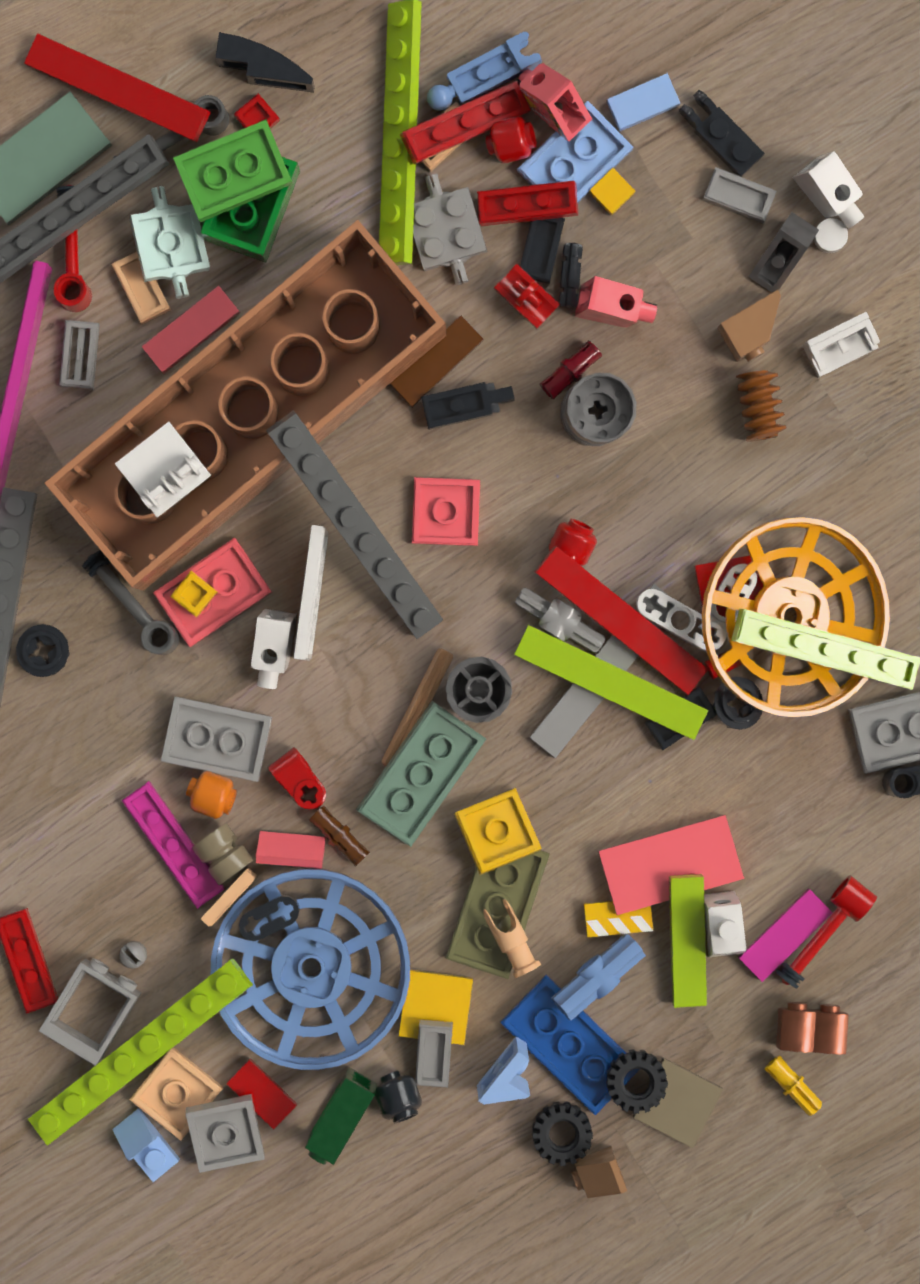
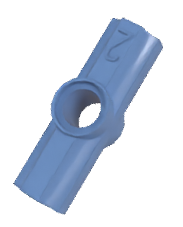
M624 934L601 955L598 954L583 964L576 972L577 976L551 999L561 1013L571 1021L596 998L601 999L610 993L620 983V978L646 955L629 934Z

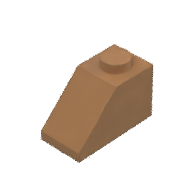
M778 290L730 317L718 326V331L737 362L743 358L750 362L765 353L762 347L770 341L781 298Z
M611 1146L589 1154L583 1159L579 1158L576 1160L575 1166L577 1170L571 1173L577 1190L584 1189L587 1198L627 1192L622 1173Z

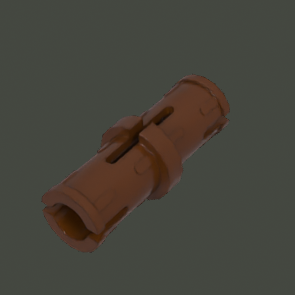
M324 805L309 819L329 840L328 844L331 847L335 846L355 867L370 853L349 832L351 829L347 825L343 826Z

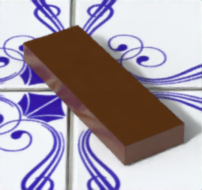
M461 315L446 329V337L400 374L390 385L413 408L421 400L422 396L428 394L484 339Z

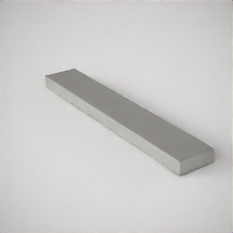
M653 584V585L651 586V588H650V589L659 590V591L663 592L664 594H666L663 590H661V589H660L657 585H655V584ZM653 595L650 599L644 598L643 603L647 605L645 611L650 613L654 609L663 613L659 620L664 622L667 612L673 605L667 602V607L664 609L657 605L658 598ZM612 635L595 657L626 671L638 655ZM573 683L530 738L556 758L604 698Z

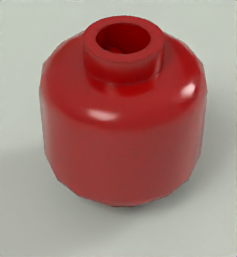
M520 116L494 122L491 126L490 135L486 136V146L489 154H495L501 163H510L530 157L532 148H536V136L531 122H525Z
M572 518L569 522H562L557 526L549 543V551L554 546H557L580 566H585L597 544V539L593 534L594 529L584 522Z

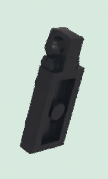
M485 382L421 397L428 430L493 416V414L500 412L499 405L515 401L512 386L495 390L494 383L486 384Z

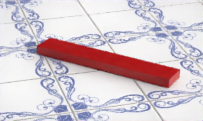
M38 33L24 64L196 143L211 113L207 109Z
M557 546L552 548L534 571L685 694L689 695L709 670Z

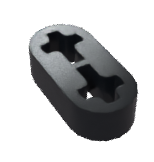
M282 895L248 911L239 921L241 935L249 941H258L290 926L297 920L300 914L299 903L292 896ZM279 902H283L286 906L290 904L293 906L294 910L290 912V919L286 920L284 916L272 918L271 914L280 908ZM253 916L255 920L267 918L268 922L259 928L260 934H256L254 930L247 931L246 926L250 923L249 917Z

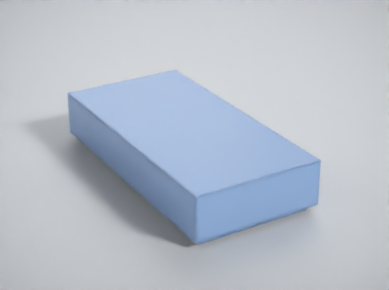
M667 73L607 99V104L620 132L680 106V101Z

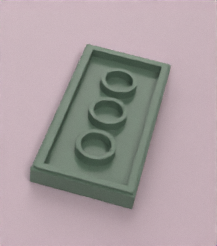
M68 92L0 145V215L8 225L16 221L112 146L71 92Z
M431 701L356 810L411 847L486 741V738Z

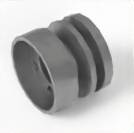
M594 373L583 377L566 392L561 403L560 418L565 431L573 440L585 446H602L619 439L631 428L636 417V400L632 389L623 379L611 373ZM594 403H596L597 408L603 409V414L598 416V420H596L595 415H589L588 412Z

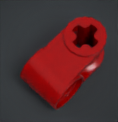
M295 747L291 748L268 767L279 784L288 791L301 808L316 809L325 802L326 789L312 772L310 765ZM306 786L309 789L317 788L318 792L315 794L317 801L315 803L311 800L304 801L303 797L306 795L304 788Z

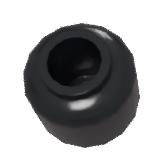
M399 1071L381 1077L382 1084L376 1088L375 1099L382 1117L387 1120H393V1123L396 1124L418 1115L417 1109L422 1105V1098L414 1078L409 1075L401 1076Z

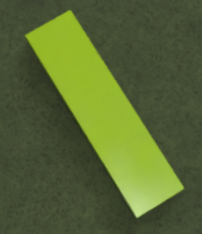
M702 874L669 876L672 1005L674 1008L707 1006L704 876Z

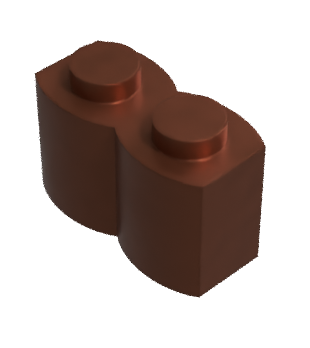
M787 1002V1007H779L776 1047L783 1051L846 1055L849 1014L840 1011L839 1005L820 1004V1010L807 1009V1003Z

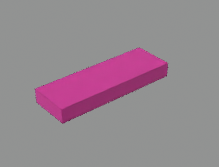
M808 888L738 958L763 982L833 912Z

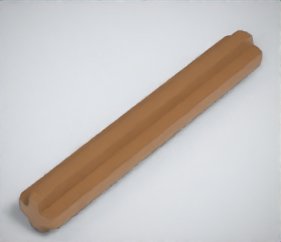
M442 648L437 649L382 758L383 765L386 766L431 703L453 659L452 653Z

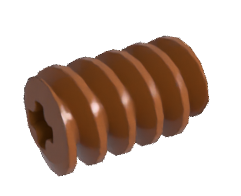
M762 370L736 375V378L746 380L739 384L737 388L740 392L748 393L739 400L741 404L750 406L742 411L743 417L752 419L744 424L745 430L754 432L746 437L747 442L775 438L779 432L787 429L786 425L776 423L777 419L785 415L784 412L774 410L775 406L782 403V399L772 397L773 393L780 390V386L770 384L771 380L778 377V373Z

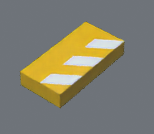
M613 901L584 903L587 937L653 931L651 906L616 915Z

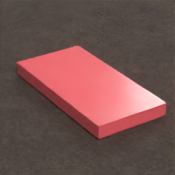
M726 815L598 851L616 915L669 901V876L702 874L704 876V890L744 879Z

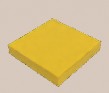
M516 788L464 808L454 814L480 875L542 849Z
M410 969V982L402 1008L399 1036L418 1039L420 1020L453 1022L452 1044L464 1045L473 978Z

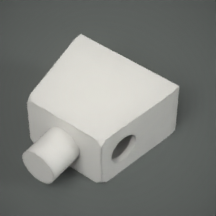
M835 151L817 157L792 177L825 218L838 215L848 229L864 218V215L854 203L863 195L862 191Z
M264 609L257 617L251 668L259 670L257 686L267 689L277 688L279 673H284L289 665L297 614ZM267 649L274 650L277 657L269 656Z
M735 891L704 894L708 957L744 953L746 951L742 907Z

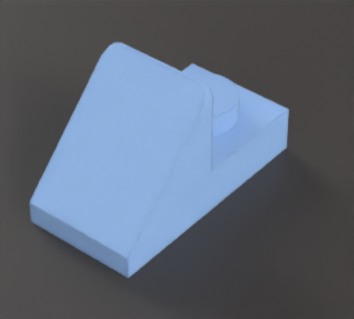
M515 1037L479 1081L477 1092L480 1103L485 1105L525 1099L530 1096L528 1081L520 1076L529 1063L526 1042Z
M140 1108L136 1109L112 1129L127 1160L130 1161L134 1158L152 1182L157 1180L180 1160Z

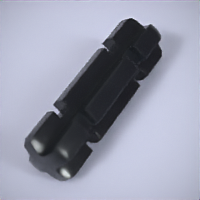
M573 242L565 243L563 246V257H566V260L562 261L560 288H563V292H559L558 303L564 308H575L578 305L579 294H576V290H579L581 263H578V260L582 259L583 247L581 244Z

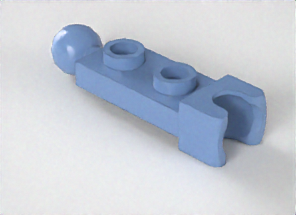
M522 32L508 39L506 43L447 73L450 85L447 87L444 85L433 86L427 93L429 106L437 111L446 110L456 96L461 105L466 104L520 76L523 71L527 69L534 70L542 63L540 54L534 53L530 56H524L520 52L522 48L528 45V32Z

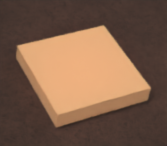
M173 1047L164 1055L129 1100L181 1141L189 1132L185 1114L186 1107L213 1102L223 1089V1086Z

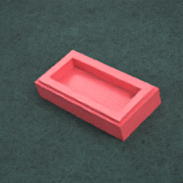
M260 831L256 863L322 869L326 837Z

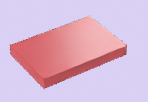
M233 538L153 592L189 647L194 646L272 593L236 538ZM190 571H193L218 591L198 617H195L170 597Z

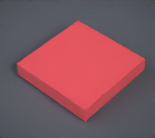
M414 477L412 544L478 546L480 480Z

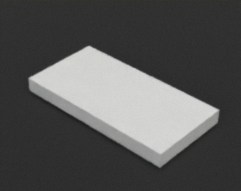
M312 525L294 659L307 661L312 659L329 534L324 526Z

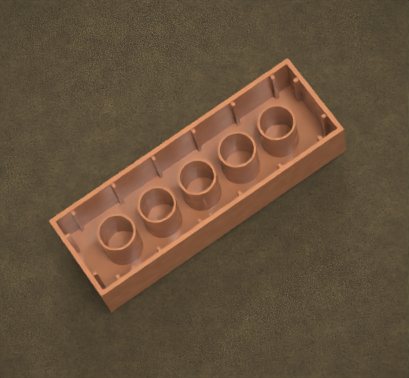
M357 220L48 479L45 485L131 587L144 591L291 467L266 432L268 428L294 410L319 444L446 337V323L360 221ZM167 422H170L211 476L157 518L151 509L144 504L140 495L115 463Z

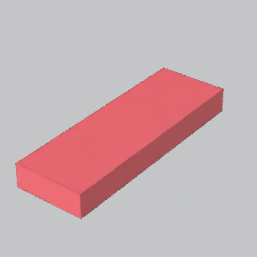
M218 285L144 344L142 348L164 374L236 317L240 311Z

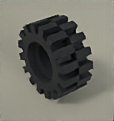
M632 1049L626 1054L623 1052L619 1054V1057L616 1060L613 1059L610 1063L611 1067L607 1070L606 1084L614 1103L617 1106H621L622 1110L626 1112L630 1110L633 1111V1114H639V1111H645V1113L651 1111V1107H657L660 1104L661 1098L664 1099L666 1095L665 1090L668 1088L667 1075L662 1064L653 1054H648L644 1050L635 1051ZM633 1069L644 1070L650 1078L648 1088L639 1094L629 1092L624 1086L626 1074Z
M558 1101L553 1102L552 1106L546 1105L541 1113L538 1112L535 1123L533 1122L532 1136L536 1150L539 1151L543 1159H548V1162L553 1165L559 1163L560 1166H566V1163L571 1162V1165L575 1164L578 1158L583 1159L586 1156L585 1152L587 1149L590 1150L593 1133L588 1116L585 1112L581 1111L580 1107L577 1105L572 1106L570 1102L564 1101V1104H559ZM559 1121H566L575 1129L573 1141L565 1146L556 1145L549 1137L551 1127Z

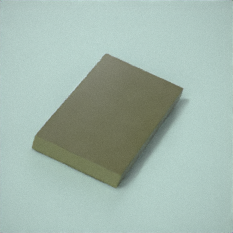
M540 850L482 875L479 874L477 867H475L446 959L509 979L513 966L507 954L501 952L485 920L483 910L486 909L495 926L500 931L506 933L511 927L510 916L503 904V899H506L525 931L550 853Z

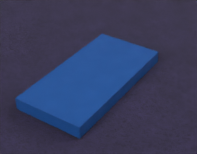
M546 974L500 1023L514 1037H518L526 1042L527 1049L596 1115L612 1099L606 1084L607 1070L611 1067L610 1063L613 1059L616 1060L622 1052L624 1054L627 1052L584 1010L571 1021L568 1020L551 999L561 988ZM633 1069L626 1074L624 1086L640 1069Z

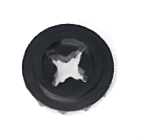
M45 624L32 626L18 640L16 647L18 662L31 675L37 677L55 675L65 667L70 655L68 640L59 629ZM38 638L44 645H56V647L48 652L49 664L43 656L31 657L39 649Z
M743 677L731 678L742 690L757 699L763 700L759 688L752 681ZM723 682L714 692L715 698L712 707L716 710L717 719L727 725V728L747 729L760 719L763 711L749 704L740 707L739 713H737L735 707L728 706L727 703L735 700V694Z

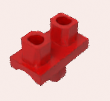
M518 264L494 287V290L535 329H538L560 306Z

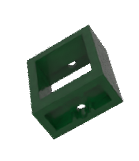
M350 1067L347 1069L307 1139L305 1149L310 1151L308 1155L313 1160L323 1165L327 1162L332 1165L335 1164L375 1096L376 1082Z

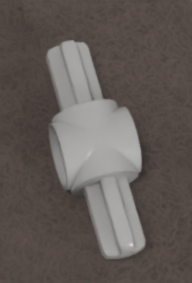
M523 588L516 598V605L539 618V627L564 642L571 638L593 653H597L603 645L605 637L581 622V613L556 598L551 603L528 588Z

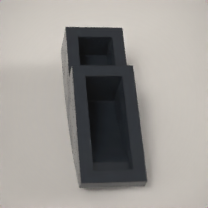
M219 32L215 57L219 67L247 71L248 82L252 85L314 93L315 85L313 78L299 65L281 53L253 40Z

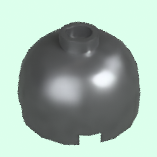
M482 656L468 658L457 664L449 674L446 684L447 700L453 711L464 720L475 723L490 722L499 717L509 706L512 695L511 679L505 668L493 659Z

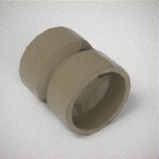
M227 823L192 847V850L202 863L209 862L210 867L208 871L218 885H221L254 860L243 845L237 846L235 844L237 836Z

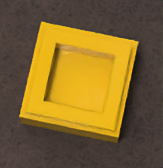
M614 168L589 190L591 196L611 216L636 192Z
M190 571L170 597L195 617H198L218 591L193 571Z

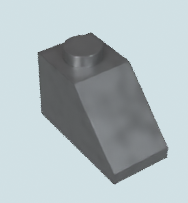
M791 212L749 275V278L772 293L776 290L779 291L808 249L819 229Z

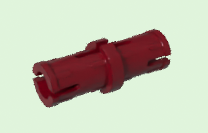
M588 340L574 355L568 359L564 358L560 362V366L539 384L540 387L554 400L568 385L574 381L578 382L582 378L581 374L600 359L602 353Z

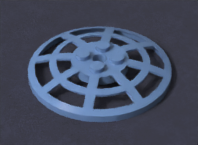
M300 869L283 872L264 880L250 889L233 905L223 920L214 941L211 955V974L222 967L224 948L244 953L242 970L253 984V986L246 990L247 993L235 999L220 1011L222 1018L231 1032L247 1048L260 1057L280 1066L299 1070H320L340 1066L357 1059L371 1050L387 1035L398 1019L406 1000L410 982V956L407 940L398 919L376 892L360 881L342 873L324 869ZM299 879H325L332 881L327 899H297L300 909H323L318 927L300 929L295 921L290 926L284 928L288 935L277 948L258 943V941H249L229 935L232 925L240 913L257 896L265 892L269 901L282 896L277 885ZM344 885L355 889L368 898L382 912L387 922L369 929L356 913L346 906L339 904ZM279 902L280 908L271 914L272 918L284 916L286 920L290 919V912L294 910L291 904L286 906L283 902ZM337 913L350 921L358 929L360 935L343 943L337 935L330 931L335 914ZM266 917L262 918L254 928L256 934H260L259 928L268 922ZM391 934L395 936L400 955V981L398 989L379 982L381 960L376 941ZM366 946L368 947L371 960L370 978L351 972L350 954ZM253 956L272 961L271 972L273 980L257 988L253 977ZM314 958L319 961L321 971L318 975L308 976L303 972L302 964L306 959ZM346 986L365 991L358 1005L349 1014L344 1016L336 999L343 993ZM280 992L285 999L293 1003L288 1021L273 1013L263 1000ZM377 995L393 1001L390 1012L381 1025L367 1039L357 1044L349 1026L365 1013L374 996ZM254 1006L267 1022L277 1029L284 1031L278 1051L266 1046L253 1037L239 1022L236 1014ZM325 1006L332 1021L330 1024L321 1026L300 1025L305 1008ZM337 1032L345 1048V1051L338 1054L319 1058L291 1055L296 1036L320 1037Z

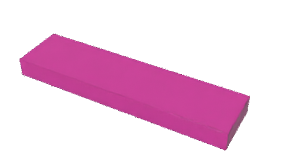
M150 781L121 800L197 909L225 889L222 884L218 885L209 873L210 866L208 863H202L192 850V847L195 846Z

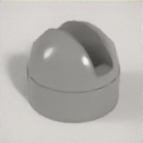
M128 942L120 950V961L127 968H138L146 961L147 950L140 942ZM127 949L139 960L137 963L125 953Z

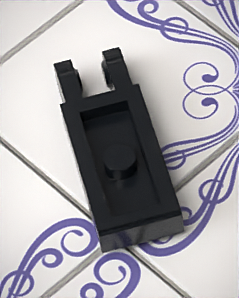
M698 90L693 96L697 104L710 116L702 122L694 110L685 104L679 109L680 114L695 129L694 133L737 176L742 177L765 153L720 107L717 108L704 92Z

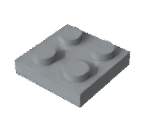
M251 1094L186 1107L185 1114L199 1173L265 1159Z

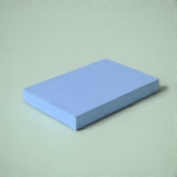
M589 101L584 105L592 120L568 142L558 132H555L517 169V172L530 185L575 181L577 186V202L579 203L600 179L612 168H615L633 150V146Z

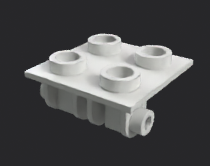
M167 422L115 463L140 495L144 504L151 509L157 518L211 476L170 422Z

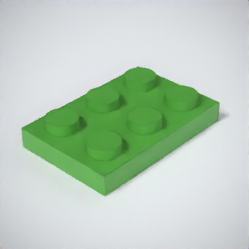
M267 120L173 158L200 222L293 184Z

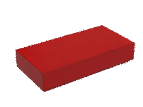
M251 1058L226 1083L239 1096L251 1094L255 1112L273 1130L297 1106V1103Z

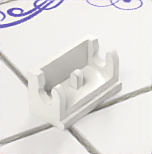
M864 312L808 340L803 345V348L819 378L878 349L877 343L880 341L867 312Z

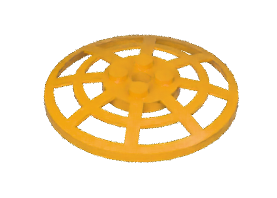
M805 517L781 518L763 523L748 531L735 541L720 558L710 576L704 594L702 634L706 651L714 670L725 686L739 699L756 709L774 715L788 717L812 716L828 711L845 702L864 685L868 678L853 674L845 684L839 687L829 672L832 668L807 662L811 668L807 672L797 675H783L786 656L774 652L772 654L770 672L766 671L747 655L754 647L731 641L735 628L736 610H739V608L747 609L784 620L785 611L792 607L797 613L794 623L884 648L890 622L889 599L878 565L868 550L854 536L842 528L823 520ZM780 528H807L800 548L784 547L764 553L758 540V536ZM820 532L829 535L843 544L855 556L860 565L842 574L829 559L813 551ZM746 544L752 562L739 574L730 594L715 590L718 579L728 561ZM784 557H797L791 577L787 576L776 579L768 562ZM811 561L823 568L832 580L819 588L811 581L804 579L809 562ZM757 571L764 587L759 591L755 600L739 597L746 581ZM864 577L868 579L874 601L873 630L854 626L855 605L849 586ZM838 592L841 595L843 604V623L829 620L830 613L826 599ZM712 603L726 607V630L732 647L719 658L715 652L711 636L710 611ZM739 660L752 674L767 681L766 702L742 690L725 670ZM818 679L828 693V696L808 704L780 705L781 685H801Z

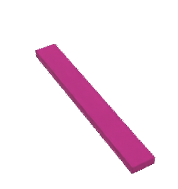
M36 260L33 263L0 413V501L2 489L6 483L52 274V268L47 263Z

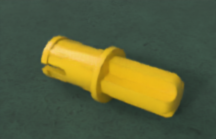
M780 1055L776 1056L766 1065L764 1070L784 1090L783 1094L785 1096L789 1094L807 1115L812 1116L822 1107L820 1099L803 1082L804 1077L802 1075L798 1076Z

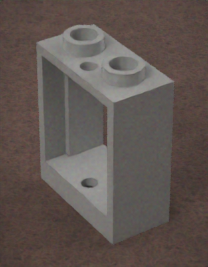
M92 958L91 961L84 959L80 962L39 1032L96 1066L108 1050L142 992L136 989L137 984L123 975H120L119 978L107 972L109 967L106 964ZM86 973L127 997L126 1002L100 1044L59 1020Z

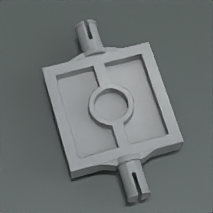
M432 174L435 187H433L430 176L424 178L430 196L414 204L413 235L424 271L437 267H451L455 285H461L459 271L463 283L469 282L463 263L473 256L486 253L487 248L469 188L466 187L453 192H442L438 174Z

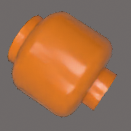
M204 771L198 779L192 777L186 791V796L191 798L190 808L195 812L214 819L220 818L223 814L229 815L237 795V790L233 789V781L230 778L210 771Z

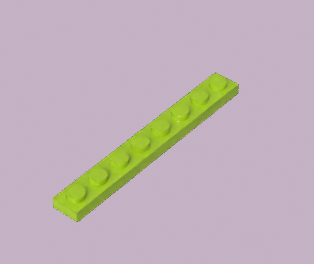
M418 0L388 3L379 245L397 266L412 264L416 164H413L400 134L417 126L422 2Z
M234 958L229 960L28 1118V1121L48 1146L253 986L252 982Z

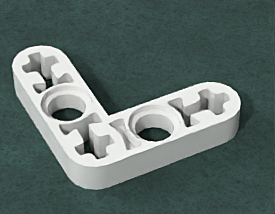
M738 564L732 567L727 572L717 591L724 592L726 586L731 590L736 581L733 574H740L747 564ZM756 572L748 579L750 581L749 585L745 584L740 592L743 598L748 599L756 586ZM648 589L638 596L636 609L643 617L698 649L706 651L702 635L695 632L693 638L688 636V633L695 627L696 619L702 621V614L656 589ZM653 595L658 598L657 605L664 609L667 607V602L673 605L667 612L664 622L659 620L663 613L654 609L650 613L645 611L647 605L643 603L644 598L650 599ZM712 603L710 625L715 630L714 636L718 638L716 643L713 642L714 649L717 650L723 645L728 634L726 630V617L720 616L716 610V604ZM736 610L735 612V622L737 620L739 610ZM676 611H683L689 616V625L684 630L674 628L671 623V617ZM702 623L698 626V628H700L701 630H702Z

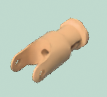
M503 899V904L511 919V927L506 933L500 931L495 926L486 909L483 910V913L501 952L507 954L515 970L513 972L514 977L518 978L536 969L541 963L539 960L534 959L526 943L528 938L508 901Z

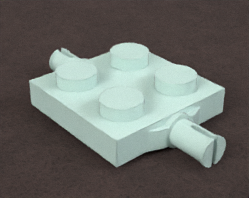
M159 186V189L154 187L151 189L155 208L145 213L130 216L144 282L159 279L172 280L176 299H180L182 296L185 298L189 296L185 277L193 273L209 271L210 269L204 239L200 233V222L193 205L180 207L168 205L165 188L163 186Z

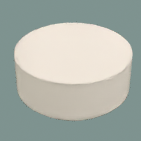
M829 218L823 220L817 226L819 231L814 238V242L821 251L835 253L846 244L848 230L840 220Z

